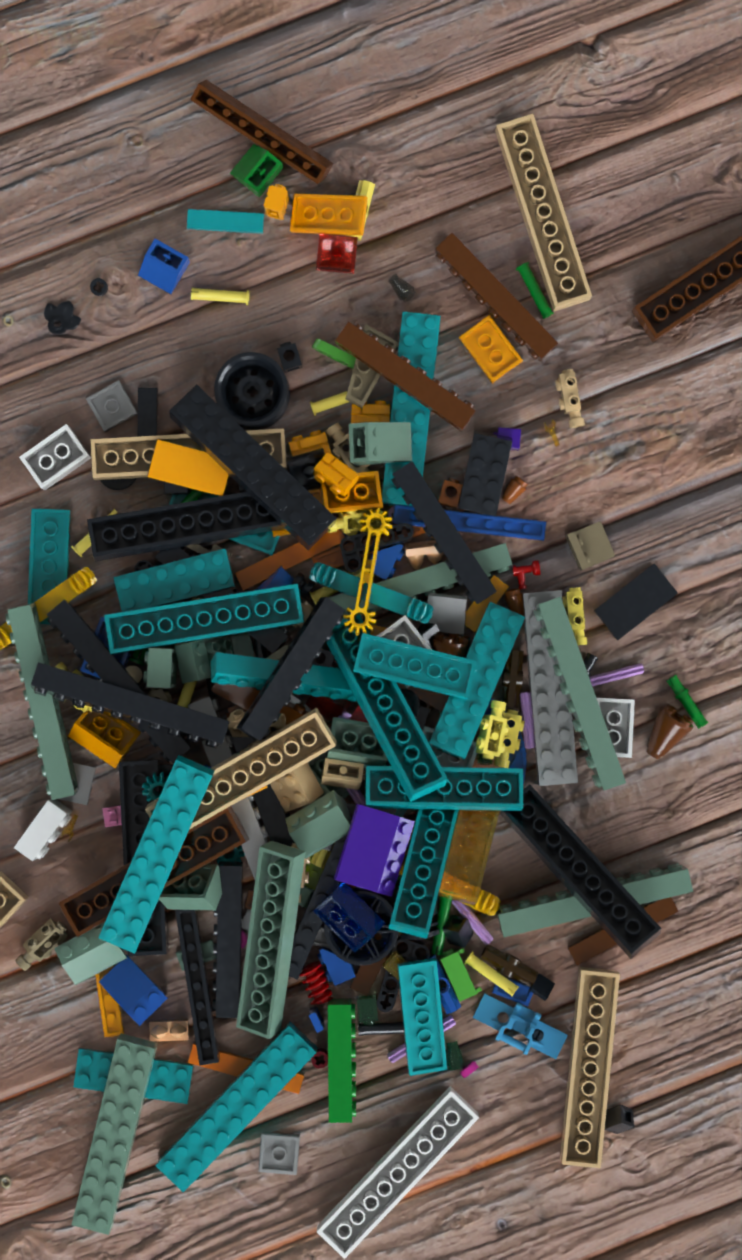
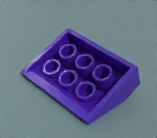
M357 804L334 880L392 897L415 821Z

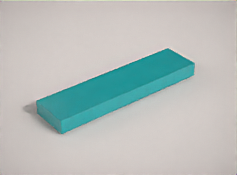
M188 209L187 230L263 234L264 213Z

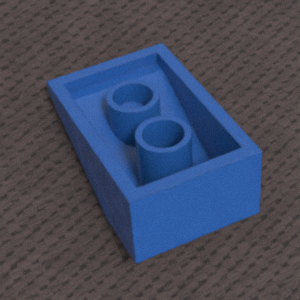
M126 954L127 959L117 963L99 983L140 1026L168 997Z

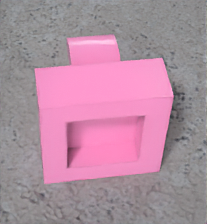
M121 805L102 808L105 827L122 825Z

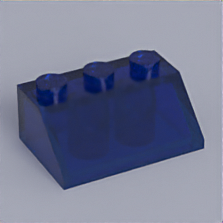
M343 882L313 910L354 952L373 938L385 924L380 916L350 886Z

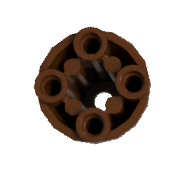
M436 633L432 636L431 643L434 651L465 658L470 637L459 636V634L448 633V635Z
M670 704L659 708L647 745L648 749L646 752L656 759H660L661 756L667 754L693 729L692 723L694 720L685 714L683 716L676 712L677 709Z

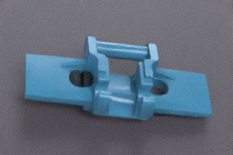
M484 993L473 1016L474 1019L498 1030L495 1040H501L523 1051L525 1055L528 1054L532 1047L557 1059L568 1036L540 1021L539 1019L542 1014L534 1012L518 1002L513 1007ZM501 1012L508 1014L509 1018L505 1023H501L497 1019L498 1014ZM505 1028L513 1029L528 1038L527 1043L524 1044L504 1034Z

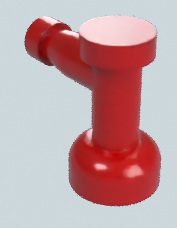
M539 560L533 561L531 565L517 567L512 565L513 577L517 576L520 589H526L525 573L532 572L535 576L540 575Z

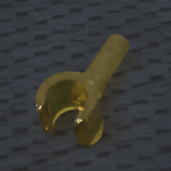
M551 419L553 427L548 428L545 422L544 429L550 433L555 447L560 444L555 433L556 423Z
M73 815L68 827L62 831L61 839L64 834H68L70 836L68 842L71 841L74 834L72 830L78 818L77 815Z

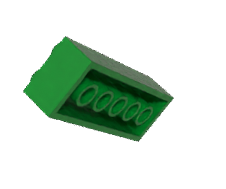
M351 998L331 999L328 1001L329 1123H352V1117H356V1100H352V1097H356V1081H352V1077H356V1062H352V1058H356V1042H352V1038H355L356 1035L355 1023H352V1019H355V1004H351Z

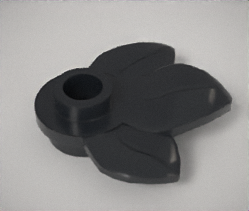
M71 301L62 302L57 307L51 303L46 305L44 317L48 321V329L52 334L62 335L66 330H74L79 326L81 318L73 315L74 307ZM56 323L61 324L59 327L54 326Z

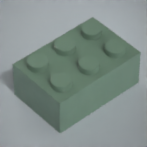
M149 648V652H145V663H148V670L144 671V683H147V687L176 688L177 656L175 649Z

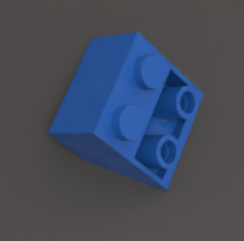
M154 239L145 254L138 276L172 295L190 260L182 253Z

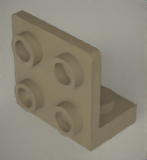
M601 522L565 536L580 571L615 556Z

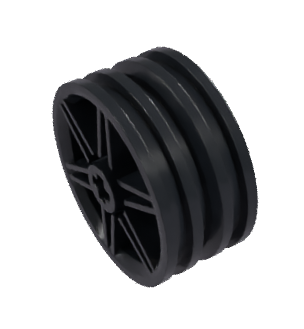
M256 352L238 354L224 363L215 379L214 393L217 404L243 429L261 430L268 428L278 422L288 408L290 401L289 383L279 364L267 355ZM257 370L258 374L256 376H252L251 371ZM235 378H240L239 384H234ZM268 380H272L274 382V385L272 387H268L266 385ZM252 389H255L258 393L255 394V397H251L249 392H252ZM238 397V403H232V398ZM265 400H271L272 405L266 406ZM250 407H253L255 410L252 415L247 412Z
M356 887L340 893L330 904L324 925L326 941L333 953L341 960L354 965H370L386 957L393 949L398 937V931L388 929L394 908L391 901L384 894L373 891H361ZM360 903H364L366 905V908L364 910H360L358 908V905ZM347 912L349 917L343 919L341 917L342 913ZM377 913L382 915L381 920L375 919ZM365 923L366 930L358 931L357 924ZM342 932L348 933L346 939L341 938ZM375 933H380L382 938L376 940L374 937ZM359 942H363L365 944V947L363 949H359L357 947V944Z

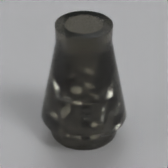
M397 274L389 279L388 282L393 287L400 301L403 300L406 303L416 294L414 287Z

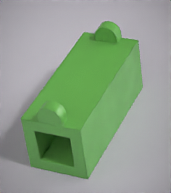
M453 948L442 952L443 956H440V960L458 1000L461 1002L476 995L482 989L480 986L475 988L460 956L464 949L453 950Z

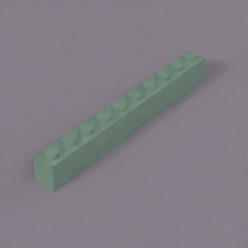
M506 543L472 553L487 577L491 576L490 572L496 570L498 573L508 571V567L512 565ZM442 562L375 584L418 599V594L424 593L425 596H428L429 593H436L435 589L441 587L443 591L453 588L454 583H457L455 579L457 574L454 569L450 570L446 563ZM342 593L329 597L330 600L345 610L342 614L343 616L345 614L350 615L346 610L348 607L352 610L355 609L357 598ZM361 600L360 608H364L365 601ZM369 603L368 610L376 612L381 610V608Z

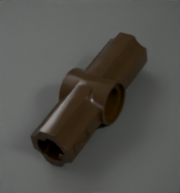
M511 650L503 671L502 702L507 703L506 707L518 708L520 688H522L523 683L522 665L524 651Z
M488 944L480 957V960L497 968L502 974L510 978L514 977L530 987L535 982L539 973L535 969L523 964L515 956L509 953L505 954Z

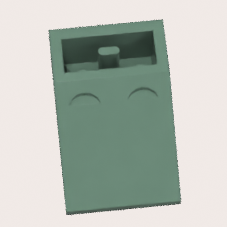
M364 422L349 424L350 463L354 465L412 461L411 423Z
M230 635L174 646L182 684L211 678V660L216 652L234 654Z

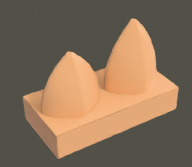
M435 540L405 543L406 557L415 570H419L424 555H427L434 565L438 564L441 560L443 553L439 554L434 547Z
M188 1020L149 1022L150 1041L189 1040Z

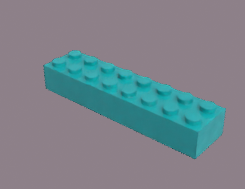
M489 602L465 657L477 661L468 700L449 695L429 741L431 747L460 760L466 758L525 616Z
M366 766L365 806L370 808L521 811L523 809V769L442 767L448 778L446 785L410 802L392 766Z
M418 809L388 929L427 939L459 810Z

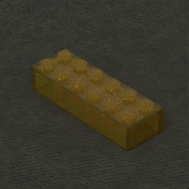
M500 810L458 811L438 896L470 905L477 903Z

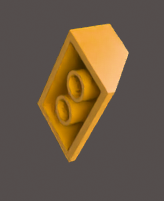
M378 471L358 473L357 483L345 497L341 494H334L326 483H320L323 506L331 513L383 508Z
M88 710L85 713L83 712L74 723L68 737L113 768H116L141 732L124 720L111 717L109 712L104 711L103 714L97 712L91 713Z

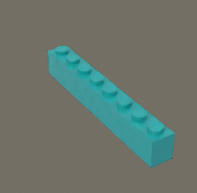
M216 652L211 660V682L220 685L230 684L237 685L238 687H253L261 690L279 663V660ZM312 665L310 671L307 674L304 673L300 679L302 683L299 688L292 692L297 695L308 694L314 697L324 696L331 699L357 701L341 670L332 667Z

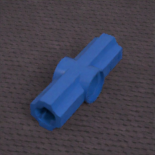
M434 954L429 956L428 959L436 958L438 979L446 982V986L440 989V999L446 1014H449L462 1006Z

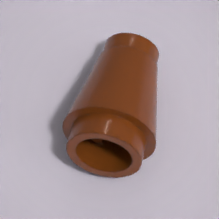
M516 475L514 478H511L501 498L511 505L512 502L527 490L528 484Z
M520 588L505 591L506 596L504 598L509 609L523 616V593L520 592Z

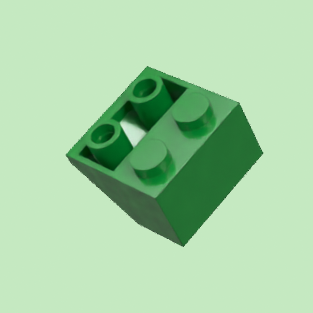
M253 144L230 174L260 198L283 170V164L269 151Z

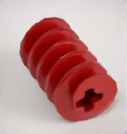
M320 961L306 964L302 968L304 971L300 973V977L306 976L302 983L309 984L305 991H312L307 995L308 998L314 997V1000L310 1002L311 1005H320L333 999V996H331L332 991L328 989L329 983L325 982L327 978L325 975H322L324 970L319 968L321 966Z

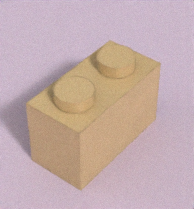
M325 758L321 784L359 790L364 764Z

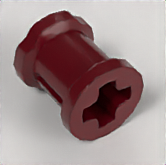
M317 1049V1053L311 1058L315 1068L322 1069L327 1066L328 1051L326 1049ZM323 1055V1056H324L323 1060H320V1061L318 1062V1061H317V1056L319 1057V1056Z

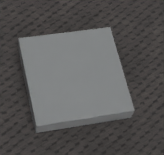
M119 380L86 398L104 432L138 414Z
M429 593L428 604L434 609L428 623L436 624L440 630L438 632L464 635L467 597Z
M73 763L79 790L73 796L59 799L88 805L96 767Z
M262 1132L258 1172L297 1175L300 1135Z

